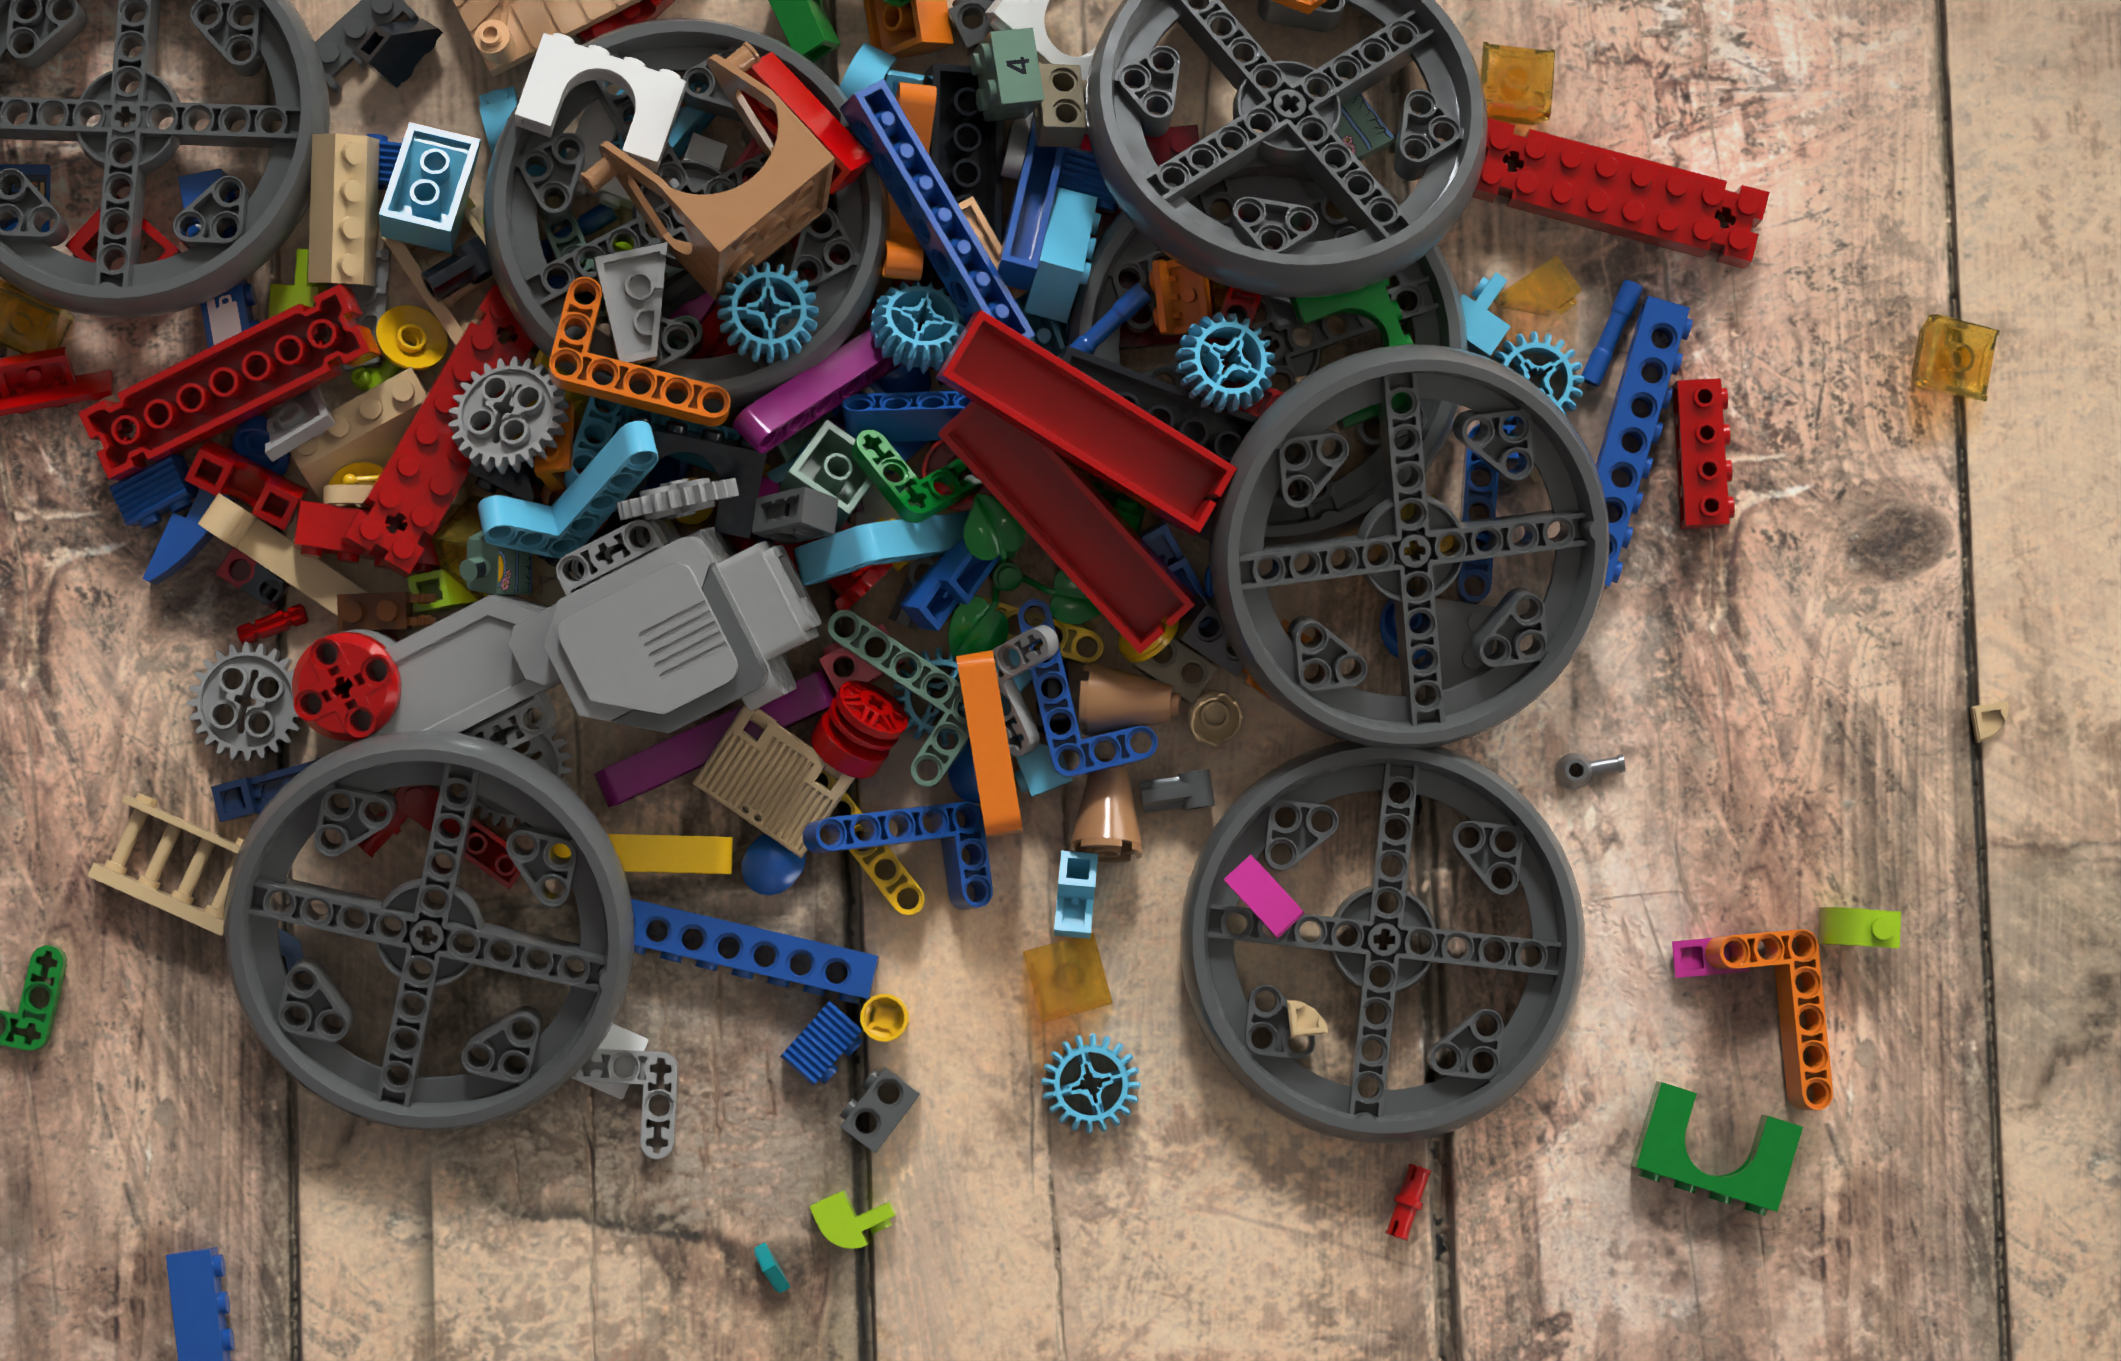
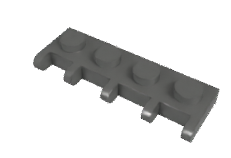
M361 0L315 42L324 67L326 82L336 93L342 88L333 78L353 60L363 69L367 66L353 52L375 25L396 22L404 14L409 20L419 19L417 14L404 0Z

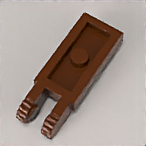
M412 592L337 594L338 631L354 629L400 630L412 629V626H430L436 623V617L431 615L412 617V603L431 604L436 602V594H412Z

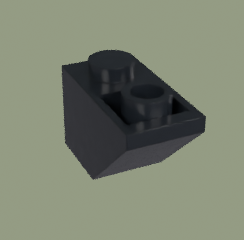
M422 18L377 24L354 50L353 54L381 79L398 88L402 82L410 78L415 66L423 56L435 47L437 39L443 32Z
M526 461L521 462L520 472L517 473L511 465H508L504 474L499 472L496 465L490 472H487L482 464L476 467L471 463L467 470L477 478L475 485L491 494H495L498 489L508 494V497L543 504L533 467L531 468Z

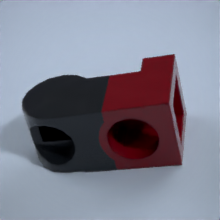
M232 547L215 572L217 576L273 610L290 587L288 583L235 547Z

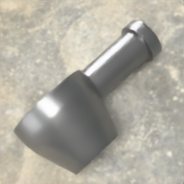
M1569 753L1561 757L1557 762L1555 775L1563 787L1575 790L1587 785L1592 775L1617 771L1620 773L1626 772L1623 754L1612 758L1589 761L1582 754ZM1572 764H1578L1582 768V774L1577 778L1569 773V768Z

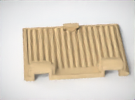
M744 704L692 784L802 858L808 850L803 842L805 827L810 822L830 817L855 777H850L836 771L822 760L814 748L776 723L777 720L759 708L750 711ZM749 721L764 729L758 740L743 731ZM823 770L837 779L831 790L816 781Z

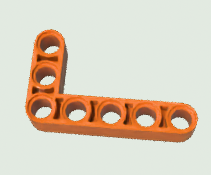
M899 82L895 99L929 154L936 106V86ZM888 192L890 235L885 241L886 256L882 268V277L920 281L923 270L924 250Z
M590 277L577 278L570 284L549 360V376L551 382L556 387L705 426L715 427L726 421L729 415L731 399L728 392L718 385L589 353L601 309L602 290L599 283ZM581 291H588L593 294L595 300L590 304L583 305L578 303L574 297ZM578 326L586 334L582 339L572 340L566 336L565 332L569 327ZM567 361L576 366V371L571 375L565 376L557 372L556 366L561 362ZM607 371L613 376V380L607 385H600L592 377L596 372ZM642 380L649 385L650 389L647 393L641 395L633 393L629 386L633 381ZM676 389L683 391L687 399L683 403L674 404L667 399L666 394ZM708 399H716L722 403L723 409L718 413H710L704 409L703 403Z
M993 650L956 656L986 837L992 838L1022 833L1023 828Z
M1804 929L1712 938L1705 948V956L1707 962L1716 969L1774 965L1788 1100L1793 1107L1799 1110L1825 1109L1833 1099V1086L1817 938L1812 932ZM1794 938H1796L1799 943V951L1797 955H1795V953L1792 950V941ZM1760 941L1764 943L1766 948L1763 958L1758 953ZM1726 944L1731 947L1732 951L1729 961L1726 960L1723 953ZM1798 975H1800L1803 981V987L1800 992L1795 985ZM1802 1011L1807 1019L1804 1028L1799 1023V1016ZM1806 1048L1810 1053V1061L1807 1065L1802 1058ZM1809 1085L1814 1091V1097L1811 1102H1809L1806 1096V1090Z

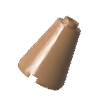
M1086 662L1083 671L1090 672L1089 680H1081L1079 697V722L1087 723V727L1081 730L1083 736L1106 734L1136 726L1172 722L1174 715H1180L1181 693H1175L1174 685L1097 663Z
M1100 759L1099 761L1109 762L1112 759ZM1119 766L1089 773L1070 840L1069 851L1098 854L1097 862L1102 863L1131 861V854L1134 853L1138 859L1142 857L1143 846L1126 767Z

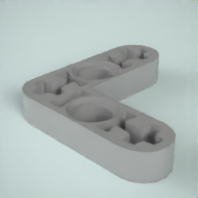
M1046 625L1029 629L993 649L995 664L1000 669L996 671L1000 696L1006 697L1011 705L1010 713L1006 714L1003 711L1010 754L1014 756L1030 753L1040 743L1038 729L1013 678L1053 657L1057 653L1059 648L1057 634ZM1041 639L1043 645L1039 649L1032 651L1029 645ZM1011 648L1019 654L1020 664L1018 667L1014 666L1010 661L1009 651ZM1016 719L1017 723L1010 724L1009 721ZM1021 734L1024 737V740L1022 742H1020L1018 739V736H1020Z
M597 1049L591 1060L593 1062H605L603 1055H610L607 1065L609 1078L602 1077L604 1069L591 1070L590 1076H585L584 1069H580L574 1077L583 1082L643 1085L641 1149L649 1158L662 1159L668 1156L674 1149L676 1135L679 1073L677 1060L670 1053ZM621 1056L630 1057L635 1063L633 1074L627 1078L617 1075L614 1069L616 1060ZM659 1058H665V1064L671 1065L672 1070L665 1073L663 1084L671 1083V1091L665 1089L650 1091V1082L658 1084V1073L652 1072L651 1067L654 1064H658ZM655 1095H664L670 1102V1109L664 1116L654 1115L649 1108L650 1100ZM648 1119L655 1122L670 1121L669 1128L661 1127V1137L668 1140V1145L661 1147L660 1153L654 1152V1146L648 1145V1139L655 1136L656 1126L648 1127Z

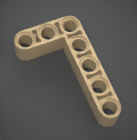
M218 493L198 522L201 527L237 548L337 616V594L369 593L320 559L300 555V549L293 548L292 540L220 493Z

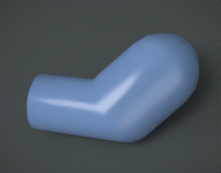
M279 929L281 954L285 956L289 972L294 963L304 957L302 946L297 937Z

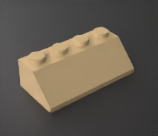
M337 133L312 134L308 283L375 286L380 139Z
M412 367L330 411L335 425L327 429L323 434L310 439L290 451L298 468L321 503H323V486L328 485L333 475L342 467L354 462H371L384 468L428 393L418 373Z

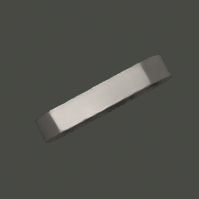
M1033 112L1027 118L1012 119L1001 176L1019 179L1026 153Z

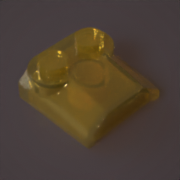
M1483 42L1480 77L1487 104V118L1523 125H1536L1550 119L1555 64L1554 49L1549 51Z
M1940 314L1929 315L1918 335L1912 367V378L1915 385L1923 391H1938L1977 401H1987L1988 396L1986 394L1996 340L2000 330Z

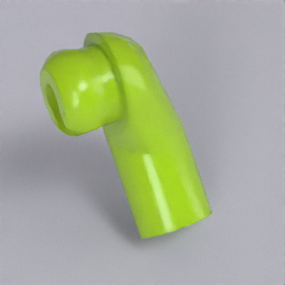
M388 359L384 361L381 367H358L351 374V382L358 389L368 391L397 375L402 367L395 365Z

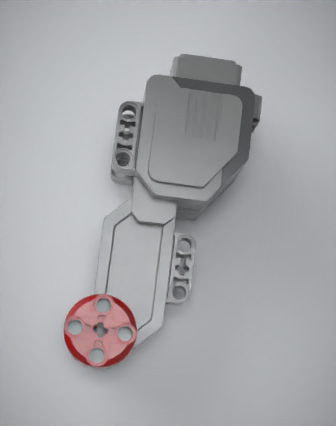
M666 517L654 520L640 519L632 521L562 557L556 566V574L566 596L550 607L515 595L494 594L402 640L385 630L366 629L344 631L316 640L304 651L294 669L292 679L293 706L296 714L314 731L322 736L338 741L356 740L359 742L384 734L434 730L475 736L513 749L547 732L554 726L557 714L546 691L562 683L579 716L671 733L741 698L747 708L753 711L795 690L797 687L789 669L790 660L786 652L818 637L819 632L816 627L822 623L783 545L775 546L772 540H768L736 553L729 538L724 533L715 532L714 527L701 529L687 537L681 538L671 520H667ZM621 544L626 546L627 549L617 552L621 548ZM571 561H572V567H571V569H572V573H573L574 578L571 577V575L569 574V570H568V569H569V564L571 563ZM532 708L541 710L544 715V723L541 727H536L530 722L529 712ZM515 724L518 725L519 731L508 735L506 739H499L498 733L502 729Z

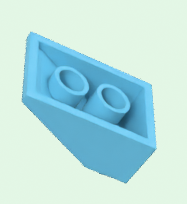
M409 122L379 212L381 237L453 253L464 218L481 140Z

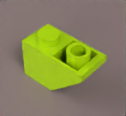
M459 567L407 577L412 594H436V602L431 604L413 603L414 613L418 615H429L466 607L491 595L489 593L469 590L466 586V580L460 575Z

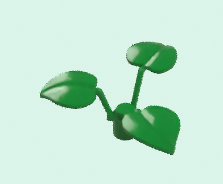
M986 494L975 495L972 508L964 525L963 538L969 552L981 560H993L1000 555L999 561L989 574L990 579L994 583L991 587L993 592L992 601L989 605L983 597L974 595L968 605L958 604L952 614L948 629V645L951 654L956 657L989 651L1005 643L1009 633V623L1002 612L995 610L999 603V592L1001 590L1012 591L1021 582L1048 595H1053L1050 600L1049 609L1052 616L1063 623L1080 624L1100 615L1101 612L1062 569L1054 577V588H1049L1029 578L1026 574H1022L1016 563L1007 556L1006 551L1019 549L1025 541L1026 531L995 497Z

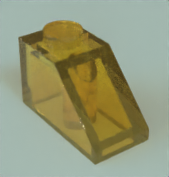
M1556 255L1498 294L1494 299V303L1500 308L1542 316H1549L1557 311L1561 316L1578 304L1575 298L1581 293L1582 289L1559 256Z

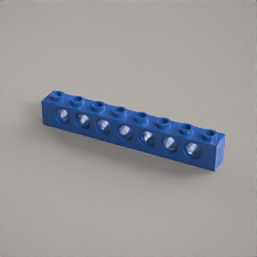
M882 79L853 94L839 109L859 143L874 157L871 161L872 165L966 323L968 324L973 313L982 310L1030 340L1035 336L1034 331L885 80Z
M1647 296L1642 302L1595 465L1603 486L1606 504L1615 506L1619 512L1617 522H1609V561L1604 590L1610 587L1611 582H1618L1622 571L1623 562L1618 561L1621 547L1627 549L1632 536L1633 527L1628 526L1631 512L1637 514L1642 501L1643 493L1638 492L1641 478L1647 479L1653 462V458L1648 457L1651 443H1658L1663 423L1658 422L1661 408H1668L1673 389L1668 387L1671 374L1677 375L1683 354L1677 353L1681 339L1687 340L1693 319L1687 318L1690 310L1689 307L1652 296ZM1659 331L1667 336L1669 342L1667 348L1660 349L1654 346L1651 340L1653 332ZM1651 366L1655 368L1659 375L1658 382H1646L1641 375L1642 367ZM1639 400L1648 406L1649 413L1646 418H1638L1633 414L1631 410L1633 401ZM1624 435H1631L1637 439L1639 448L1636 453H1629L1623 449L1621 440ZM1613 470H1622L1628 475L1629 483L1627 487L1619 488L1613 484L1611 480Z
M631 899L634 915L635 953L645 955L646 949L650 948L661 951L659 958L681 963L682 956L697 959L695 966L699 968L717 971L719 964L732 967L731 975L753 979L754 973L768 976L767 983L788 988L790 981L804 984L803 992L820 996L825 995L826 989L840 992L838 1000L860 1004L861 998L870 999L879 956ZM660 920L666 924L668 934L663 941L655 942L650 938L648 930L653 922ZM691 929H698L704 937L703 945L697 950L688 949L684 943L685 934ZM727 937L735 938L740 946L739 953L731 959L725 958L720 952V944ZM764 945L772 947L776 954L774 963L768 967L759 965L755 957L757 950ZM803 953L810 958L812 966L807 974L798 975L792 970L791 962L796 955ZM834 962L843 963L848 972L846 979L839 984L831 982L827 976V969Z

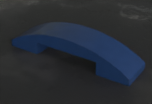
M322 757L316 758L314 761L251 778L245 777L212 786L211 790L219 822L260 814L265 805L287 782Z

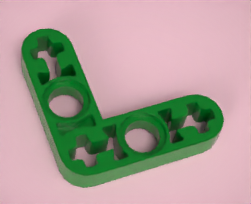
M864 430L859 433L851 449L852 456L898 515L910 523H919L977 492L983 485L973 475L964 477L960 483L959 479L964 471L967 474L972 473L960 458L919 480L889 441L880 432L875 430ZM864 445H865L867 448L874 447V448L876 449V451H874L873 449H868V450H866V449L864 448ZM883 471H895L899 474L901 481L897 483L888 481ZM943 483L947 485L951 490V494H939L934 489L933 484ZM909 501H910L911 503H916V502H918L921 506L919 507L917 504L911 506L908 502H909Z
M44 945L33 952L28 966L18 1013L0 1009V1017L4 1019L6 1029L0 1036V1045L22 1050H38L48 1043L67 967V957L61 948ZM49 952H52V958L57 960V966L50 967L47 978H54V984L35 981L36 975L44 977L46 967L40 963L41 957L48 956ZM38 987L45 988L50 995L48 1005L41 1009L35 1007L31 1002V994ZM14 1019H18V1020H19L18 1023L16 1024V1026H15V1021H14ZM35 1024V1031L41 1032L40 1039H33L31 1044L28 1043L29 1037L20 1034H14V1041H10L15 1027L29 1029Z

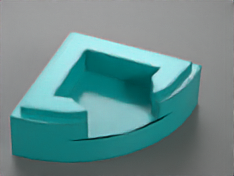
M766 1242L755 1247L754 1254L762 1272L775 1291L780 1294L789 1289L791 1286Z

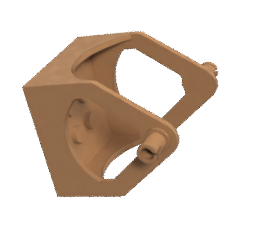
M748 42L743 43L739 49L726 59L713 54L707 59V64L759 147L769 157L764 166L752 178L736 188L716 194L698 195L681 192L671 188L662 178L609 141H604L599 145L601 159L580 174L584 185L594 194L616 176L656 237L662 243L668 242L667 249L715 301L719 299L720 295L726 293L725 284L727 282L737 284L734 277L737 276L738 272L747 276L748 267L751 264L757 268L827 210L835 162L833 155L771 89L745 73L753 65L761 61L757 51ZM741 90L774 110L777 114L778 133L775 145L742 95ZM634 179L667 201L681 219L691 242L676 240L670 235Z

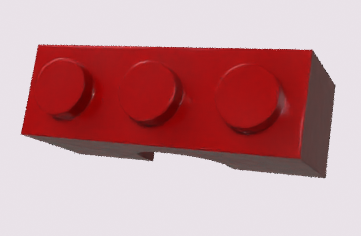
M210 439L199 448L185 478V481L215 496L218 493L229 494L244 500L253 507L252 515L282 530H285L294 521L300 501L304 500L309 490Z

